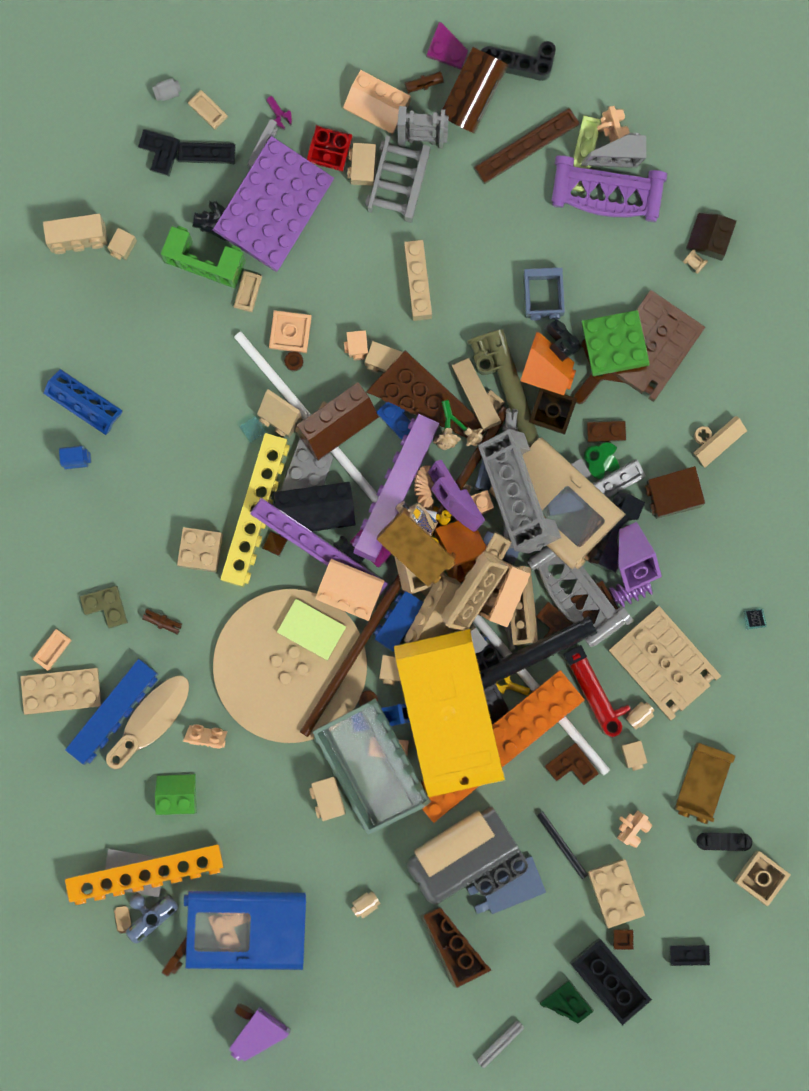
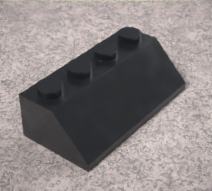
M350 482L274 492L275 507L312 532L356 526Z

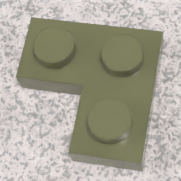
M118 586L80 596L84 614L89 615L104 610L108 628L128 623Z

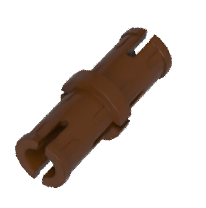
M441 71L428 76L421 75L418 79L405 82L407 93L410 94L421 89L428 90V87L444 83Z
M148 608L146 609L145 613L147 615L144 614L142 620L157 625L159 629L164 628L176 635L179 634L182 623L167 618L165 614L160 615Z

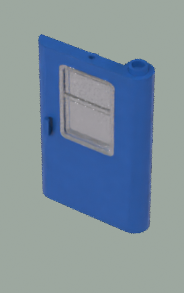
M188 891V895H184V906H187L185 969L303 970L306 893Z

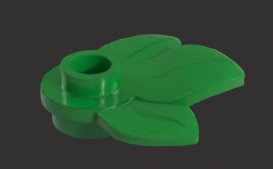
M603 443L600 446H590L585 450L584 458L589 463V471L593 477L599 480L604 477L605 471H615L620 468L618 460L613 456L617 446L611 443ZM593 451L597 453V458L595 459L590 457V453Z

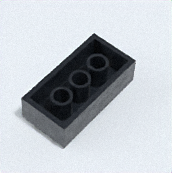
M597 938L570 962L572 967L622 1026L652 1001L649 995L600 938Z

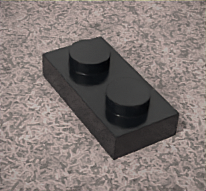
M669 945L670 966L710 965L709 945Z

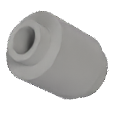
M173 78L156 83V86L152 87L157 101L162 100V102L178 97V92L181 91L178 80L174 81Z

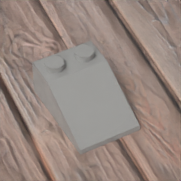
M636 132L629 133V135L591 151L581 162V166L637 168L646 159V136Z

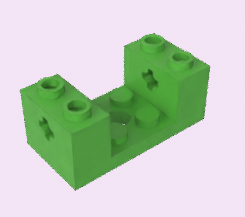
M171 226L161 252L164 263L236 288L246 262L244 253L241 252L242 249L233 245L231 247L225 246L216 267V264L211 261L205 260L202 262L197 260L198 257L189 254L193 240L188 229L182 226H177V228Z

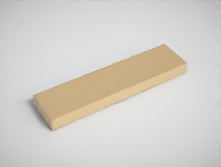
M467 358L452 365V369L483 431L501 424V420L470 359Z

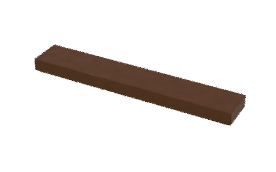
M568 108L478 164L474 169L483 183L486 184L577 127L580 123L571 109Z

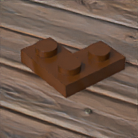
M549 602L536 616V618L550 628L544 638L573 624Z
M576 743L545 765L556 782L571 770L582 785H585L599 774Z
M186 937L161 972L167 977L171 974L175 975L183 964L180 961L184 955L186 956Z

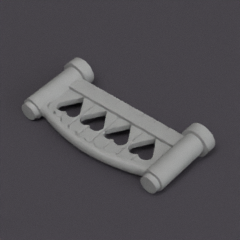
M565 529L561 531L575 544V542ZM547 546L535 553L527 561L533 571L536 569L539 571L551 599L572 623L579 620L582 621L584 619L582 617L584 611L600 610L596 622L593 624L597 634L585 639L590 648L592 646L595 647L623 625H629L633 622V619L623 606L615 610L583 566L580 569L575 568L572 570ZM565 564L561 577L554 579L553 573L548 571V567L550 565ZM577 579L571 594H565L564 588L559 586L562 580ZM588 595L583 609H576V604L571 602L572 596Z

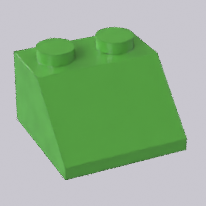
M196 774L157 776L155 790L156 815L197 813Z

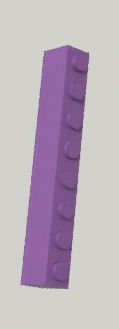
M418 414L416 419L412 418L408 427L411 431L408 436L404 435L400 444L403 448L401 452L397 451L393 458L394 467L393 469H388L384 477L387 481L384 486L380 485L376 494L379 498L377 502H372L368 511L371 515L369 519L365 518L360 529L363 532L361 536H356L352 544L355 547V554L375 563L383 546L376 540L377 536L397 516L396 506L404 501L439 427L438 422Z

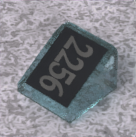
M763 609L744 611L746 630L767 627Z

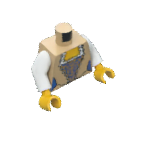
M402 501L396 506V510L399 513L405 507L410 512L409 517L430 536L438 524L436 520L442 525H447L451 517L448 510H444L440 515L436 511L423 508L418 503L409 507L405 501Z

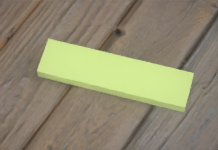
M583 116L574 153L573 167L591 168V166H581V162L591 151L595 150L599 134L597 127L601 125L600 119ZM581 181L572 189L585 193Z

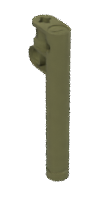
M503 329L468 340L467 343L472 346L474 352L473 358L478 373L481 375L498 373L510 411L512 412V408L518 410L516 423L518 431L525 434L530 448L539 439L535 425L529 423L531 412ZM487 361L490 364V368L482 369L480 363Z

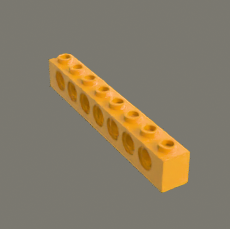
M218 844L65 879L69 902H75V905L87 903L86 899L94 898V901L106 899L105 895L111 893L115 897L124 895L125 890L129 889L137 892L144 890V886L151 885L152 888L163 886L164 881L170 880L171 884L181 882L182 877L190 876V879L202 877L201 873L208 871L209 875L221 873L220 869L224 868L220 845ZM200 857H206L208 860V865L205 868H200L197 864ZM182 861H186L189 864V869L186 872H180L178 868L179 863ZM164 865L170 869L166 877H162L159 873L160 868ZM143 870L150 872L151 876L147 881H143L140 878ZM128 874L131 877V882L125 886L122 884L121 878L123 875ZM106 878L112 881V886L108 890L102 887V882ZM86 883H90L93 886L90 894H85L83 891V886Z

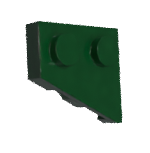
M570 980L566 981L539 1003L542 1007H547L577 1024L594 1011Z

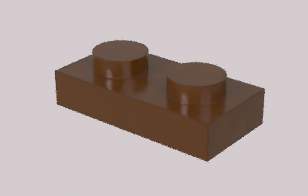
M625 421L587 422V441H626Z

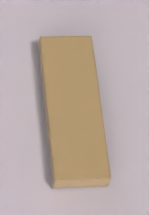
M735 416L693 454L701 466L705 468L747 432V429L740 418Z

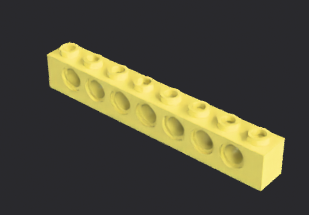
M267 433L264 434L220 579L223 582L244 587L245 583L248 584L250 581L251 573H249L251 565L254 566L257 557L254 552L256 547H260L262 536H260L261 529L266 528V525L252 516L250 512L261 498L257 496V490L260 488L267 490V494L262 498L273 505L274 500L271 499V496L278 489L279 482L276 480L278 474L283 472L284 463H282L284 456L288 455L290 445H287V439ZM276 452L278 453V458L270 461L268 454ZM265 470L273 472L272 477L269 479H264L262 473ZM249 524L256 526V530L252 534L246 533L245 530ZM247 542L250 544L248 552L240 551L242 543ZM237 561L245 563L243 570H235L234 565Z

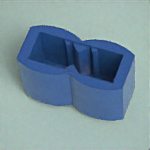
M84 446L59 448L60 464L65 470L85 468L89 466L88 463H91V453Z

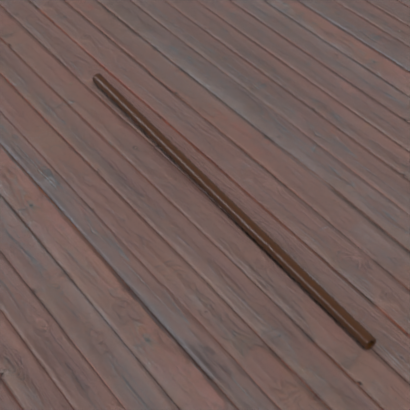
M502 406L498 412L501 424L488 429L480 444L495 437L506 419L507 408ZM478 446L456 480L460 490H462L482 458ZM441 504V506L437 510V514L441 515V513L447 509ZM436 520L438 522L436 528H438L440 523L438 520ZM399 574L302 727L300 733L306 737L313 730L400 590Z

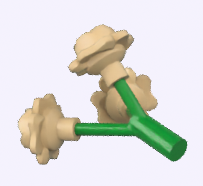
M449 400L442 401L446 418L445 427L442 430V434L434 437L433 443L437 444V447L442 450L454 448L458 444L460 438L452 434V429L450 428V419H452L468 436L467 446L479 445L482 438H484L481 434L483 429L472 430L464 426L453 416Z

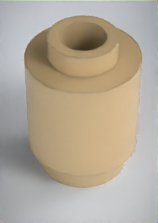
M640 702L628 713L629 716L626 717V720L636 730L638 727H643L654 717L653 712L655 710L648 702L645 704Z
M373 891L370 893L366 892L352 902L353 907L351 910L357 918L361 916L363 919L375 911L381 903Z

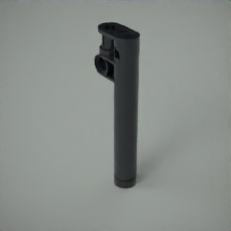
M588 616L582 621L579 620L504 658H501L492 644L486 645L481 652L475 653L483 689L587 639L589 636L597 634L590 617ZM494 653L492 657L486 658L487 654Z

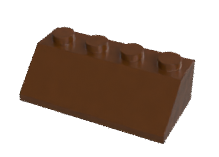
M357 382L296 426L295 432L317 461H319L379 417L370 397Z

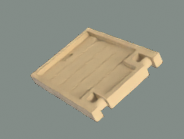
M660 606L608 650L670 721L676 717L674 713L678 710L683 711L711 686L709 682L713 679L716 681L721 677L717 670ZM705 669L708 674L703 677L700 673ZM669 700L674 703L671 707L666 705Z

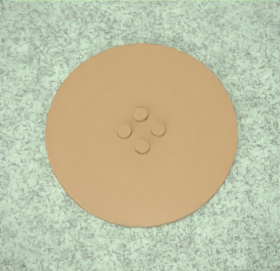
M282 589L257 596L240 607L231 616L218 638L213 659V674L218 695L226 710L237 723L261 738L281 743H299L313 740V731L354 710L363 692L367 675L365 646L309 736L306 737L300 733L360 636L359 630L345 611L316 600V593L298 589ZM295 599L346 626L328 661L277 633ZM342 722L330 727V732L334 730L336 727H338Z

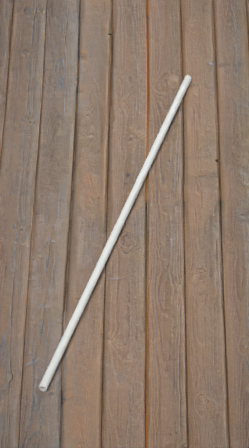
M242 332L236 334L234 337L284 398L292 406L300 410L302 419L305 420L311 415L245 335ZM337 447L331 451L332 455L370 500L377 502L379 498L376 495L377 492L342 450ZM477 615L473 622L503 658L512 654L480 615ZM526 669L517 672L532 692L540 687ZM565 716L558 723L603 776L608 773L610 768Z

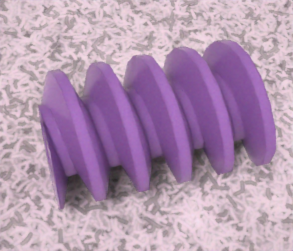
M650 582L630 592H626L624 584L622 587L619 583L616 585V590L613 587L609 588L617 607L618 604L625 607V601L631 605L632 598L639 601V594L646 598V591L653 595Z

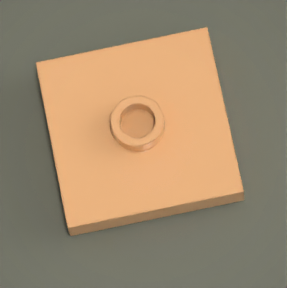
M274 310L269 349L307 353L312 315Z

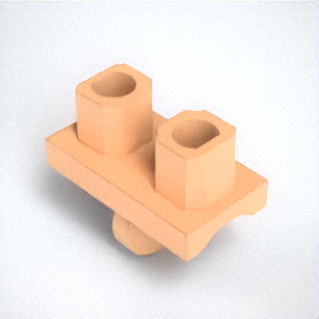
M610 106L607 111L602 113L603 117L600 118L602 124L597 129L598 132L604 131L605 137L609 136L610 143L629 135V128L627 126L621 127L619 123L625 119L623 109H615V106Z
M638 810L634 815L629 814L626 819L620 816L619 820L622 824L618 829L621 833L617 839L627 846L631 845L636 848L641 842V839L636 836L641 829L647 833L652 828V824L648 821L649 817Z

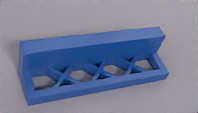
M61 369L48 380L43 393L105 435L110 432L113 423L123 412ZM61 377L67 381V384L61 383L57 379ZM73 389H79L83 394H77ZM89 400H95L98 404H92ZM105 410H110L115 414L110 416Z

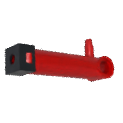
M582 645L564 653L563 656L598 720L602 732L608 737L619 735L622 731V723L618 717L630 711V706H622L614 711L587 659ZM609 722H614L617 726L614 733L607 730Z

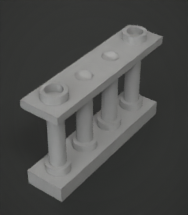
M386 136L385 141H381L379 152H382L372 193L367 195L365 203L368 206V212L372 213L373 207L378 206L402 212V215H405V221L412 223L431 146L423 145L422 150L414 151L390 145V136ZM387 152L415 158L416 161H419L418 167L410 169L386 163ZM386 170L411 176V179H414L413 186L409 185V187L381 181L382 172ZM378 188L406 194L407 197H410L408 204L401 205L377 199Z

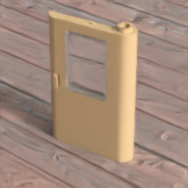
M541 437L532 444L530 451L522 456L544 518L555 520L561 535L560 539L546 546L572 570L575 568L580 569L586 562L584 560L585 556L626 514ZM491 487L489 492L496 498L493 487Z

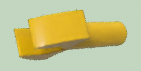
M510 676L504 679L507 685L500 686L496 684L502 694L508 689L524 695H529L530 688L511 682Z

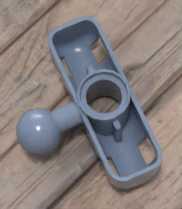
M132 895L129 900L130 906L133 909H139L143 916L126 930V934L133 943H140L178 910V904L168 895L151 909H148L144 904L145 899L142 895ZM166 899V901L162 905L159 904L161 901ZM173 908L175 911L168 915L167 912ZM149 914L157 916V923L155 925L148 924L147 916ZM133 925H136L133 930H129ZM143 934L144 937L138 941L137 938Z

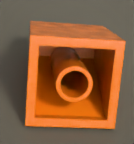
M536 332L520 381L564 395L566 389L570 390L576 372L573 369L575 362L570 358L562 362L549 348L553 343L541 333Z
M458 520L447 525H441L435 529V538L439 541V544L450 555L452 553L456 554L454 560L456 563L447 571L448 577L457 579L460 583L463 582L466 574L475 565L477 557L487 548L478 530L473 532Z

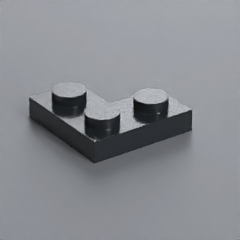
M143 129L138 147L155 153L150 170L170 177L180 140Z
M558 319L545 327V330L556 340L549 348L562 362L582 348L579 340Z

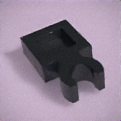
M341 535L340 538L344 541L343 546H338L334 543V547L361 564L365 558L355 554V547L352 544L349 546L347 539Z

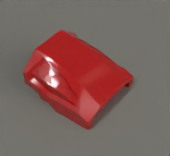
M316 125L307 160L316 165L343 171L353 135Z

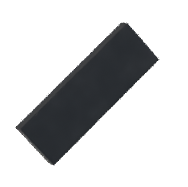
M180 142L178 162L235 164L236 145Z

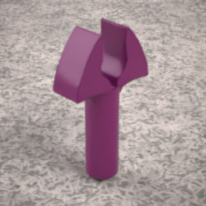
M273 96L268 97L266 101L276 115L274 121L277 122V127L285 130V126L281 123V117L287 119L291 126V111L283 112Z

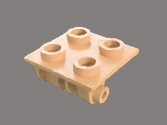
M197 724L189 725L183 742H189L194 745L201 744V746L207 745V747L211 746L212 748L220 749L225 747L227 731H223L221 728H204L202 725Z

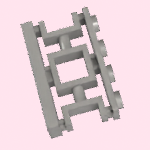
M399 106L398 146H405L406 141H409V143L424 141L432 142V145L439 143V148L443 149V143H447L449 116L445 115V110L441 109V115H437V112H433V115L414 114V111L407 113V107Z

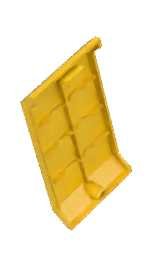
M470 629L394 646L396 663L428 797L505 780ZM463 777L468 779L466 783L462 781Z

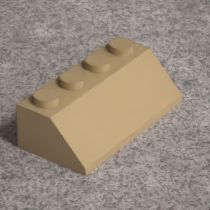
M483 551L477 557L473 568L466 574L462 585L456 589L455 596L451 602L445 606L444 612L441 615L445 625L459 630L469 629L509 566L493 554Z

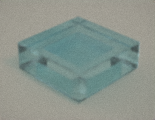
M256 416L240 426L250 443L266 433Z

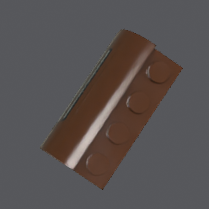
M473 47L443 107L445 115L449 116L448 121L475 134L509 65Z

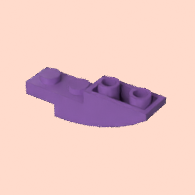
M435 461L428 471L434 482L431 490L451 515L473 532L477 531L485 521L484 517L467 489H459L443 461Z

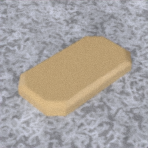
M126 906L117 907L114 911L117 931L121 934L126 933V930L131 926L129 908Z

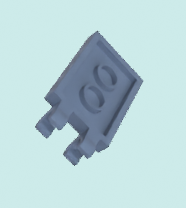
M532 856L525 858L528 863V869L523 875L493 894L485 896L486 902L474 906L477 914L488 909L494 914L546 893ZM521 860L515 862L514 869L521 871L524 868V862ZM499 871L497 874L499 881H505L508 878L506 871ZM488 881L482 882L480 889L483 892H488L491 889V883ZM475 885L467 888L470 896L478 893Z

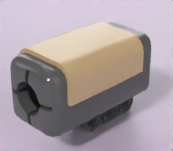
M493 806L486 808L482 812L479 810L475 811L414 850L415 854L407 862L409 873L416 883L419 882V889L431 904L441 903L472 882L481 895L489 896L523 875L528 869L526 859ZM517 860L524 862V868L521 871H516L513 867L514 862ZM499 871L507 872L508 878L505 881L497 879ZM484 881L491 883V889L488 892H483L480 889V885Z

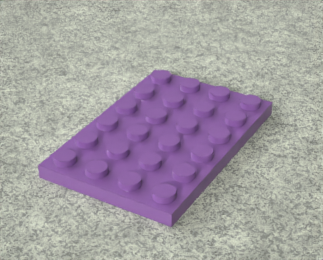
M271 136L212 231L277 272L325 195L334 177Z

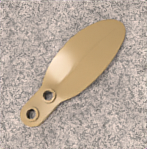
M175 676L166 680L138 705L126 724L123 737L106 756V762L110 768H122L137 750L156 741L174 723L188 696L189 682L186 677ZM132 742V748H126V743ZM115 756L120 758L118 763L113 762Z

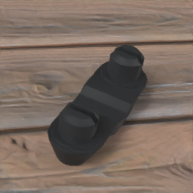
M705 832L698 835L696 840L698 847L702 850L747 851L753 844L752 838L744 833Z

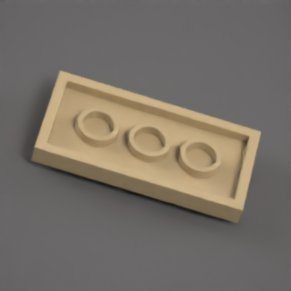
M98 668L20 676L24 715L100 707L102 705Z

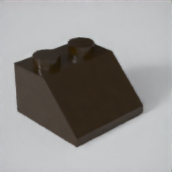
M698 213L686 249L691 251L694 249L697 253L722 261L737 220L719 214Z
M540 388L529 423L565 435L577 398Z

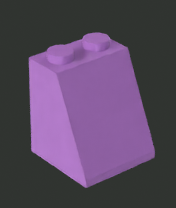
M637 522L619 530L618 567L626 592H630L662 577L656 553Z
M259 1007L229 1048L231 1056L238 1061L241 1059L246 1061L285 1039L291 1029Z

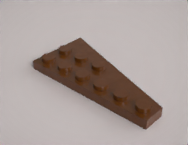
M406 350L366 391V393L392 403L417 416L420 414L436 421L441 427H445L446 420L442 401L449 400L453 416L464 426L472 430L482 428L476 415ZM450 419L452 431L467 438L468 436L464 433V430Z

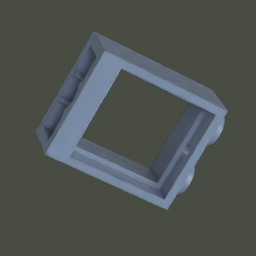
M563 268L524 269L526 318L541 320V317H549L551 320L560 319V316H564ZM557 279L558 309L531 311L529 280Z

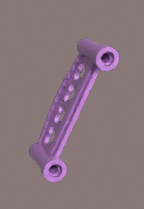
M556 156L555 165L557 167L551 200L553 207L563 208L564 204H569L577 209L607 217H635L643 215L646 217V221L657 222L663 185L667 181L666 172L650 170L648 178L573 167L574 158ZM580 181L587 193L585 198H581L579 195L577 197L571 195L572 189ZM598 184H600L605 195V200L603 201L598 200V198L595 200L590 198V193ZM617 187L624 199L622 204H618L616 201L611 203L608 200L610 194ZM636 189L643 203L640 207H637L635 204L632 206L627 204V199Z

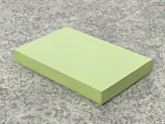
M295 599L277 633L328 661L346 626Z

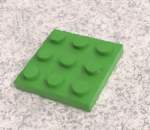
M638 310L582 320L592 376L649 366Z

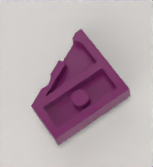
M439 22L427 52V57L462 70L468 50L443 23Z

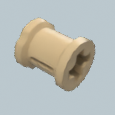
M693 249L683 263L689 264L696 270L695 273L698 274L708 263V260H703Z

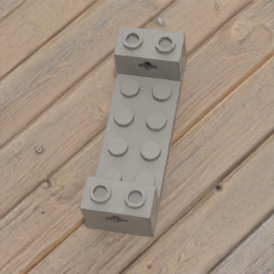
M509 429L478 445L514 550L532 553L560 539L561 535L556 521L544 518L522 454L530 451L525 434Z

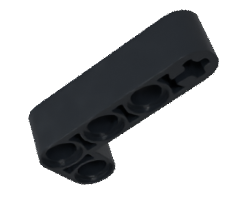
M550 41L541 43L537 57L490 46L482 48L481 51L495 58L497 56L500 61L505 58L509 59L511 63L508 64L509 66L505 73L545 81L551 74L556 47ZM544 49H549L552 53L550 55H545L542 51ZM527 63L529 67L523 69L520 67V64ZM545 67L548 71L541 73L538 71V68Z

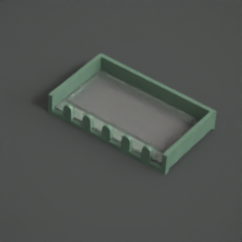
M376 698L313 731L316 743L320 745L324 758L332 767L333 775L340 782L344 795L348 797L351 808L357 814L360 825L367 835L424 808L431 802Z

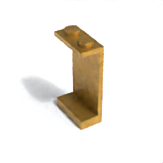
M404 507L378 534L376 540L426 586H429L431 583L436 584L442 577L441 573L445 569L449 571L454 566L456 554L452 553L450 555L409 517L410 512Z
M696 743L674 808L679 810V815L687 818L690 815L696 816V821L708 824V821L714 822L715 818L713 816L735 755Z

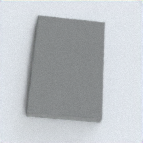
M108 849L105 870L160 857ZM165 865L162 866L159 870V873L162 877L164 875ZM143 870L140 878L143 881L150 879V872ZM125 874L122 876L121 882L123 885L130 884V875ZM106 878L102 882V887L110 889L112 881ZM151 885L144 886L142 891L133 892L132 889L125 890V892L160 897L161 886L152 888Z

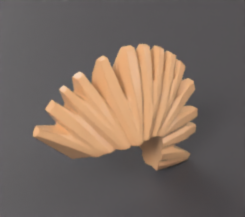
M424 465L417 471L414 490L416 492L415 495L419 496L417 499L418 503L423 508L432 511L434 500L431 497V488L434 482L428 474L431 466Z

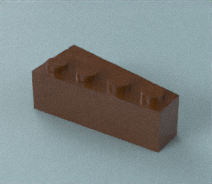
M441 907L420 915L453 987L458 988L492 971Z

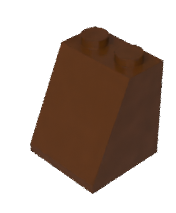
M696 466L649 479L647 485H645L647 497L650 496L652 501L649 504L652 515L656 516V519L698 509L705 504Z

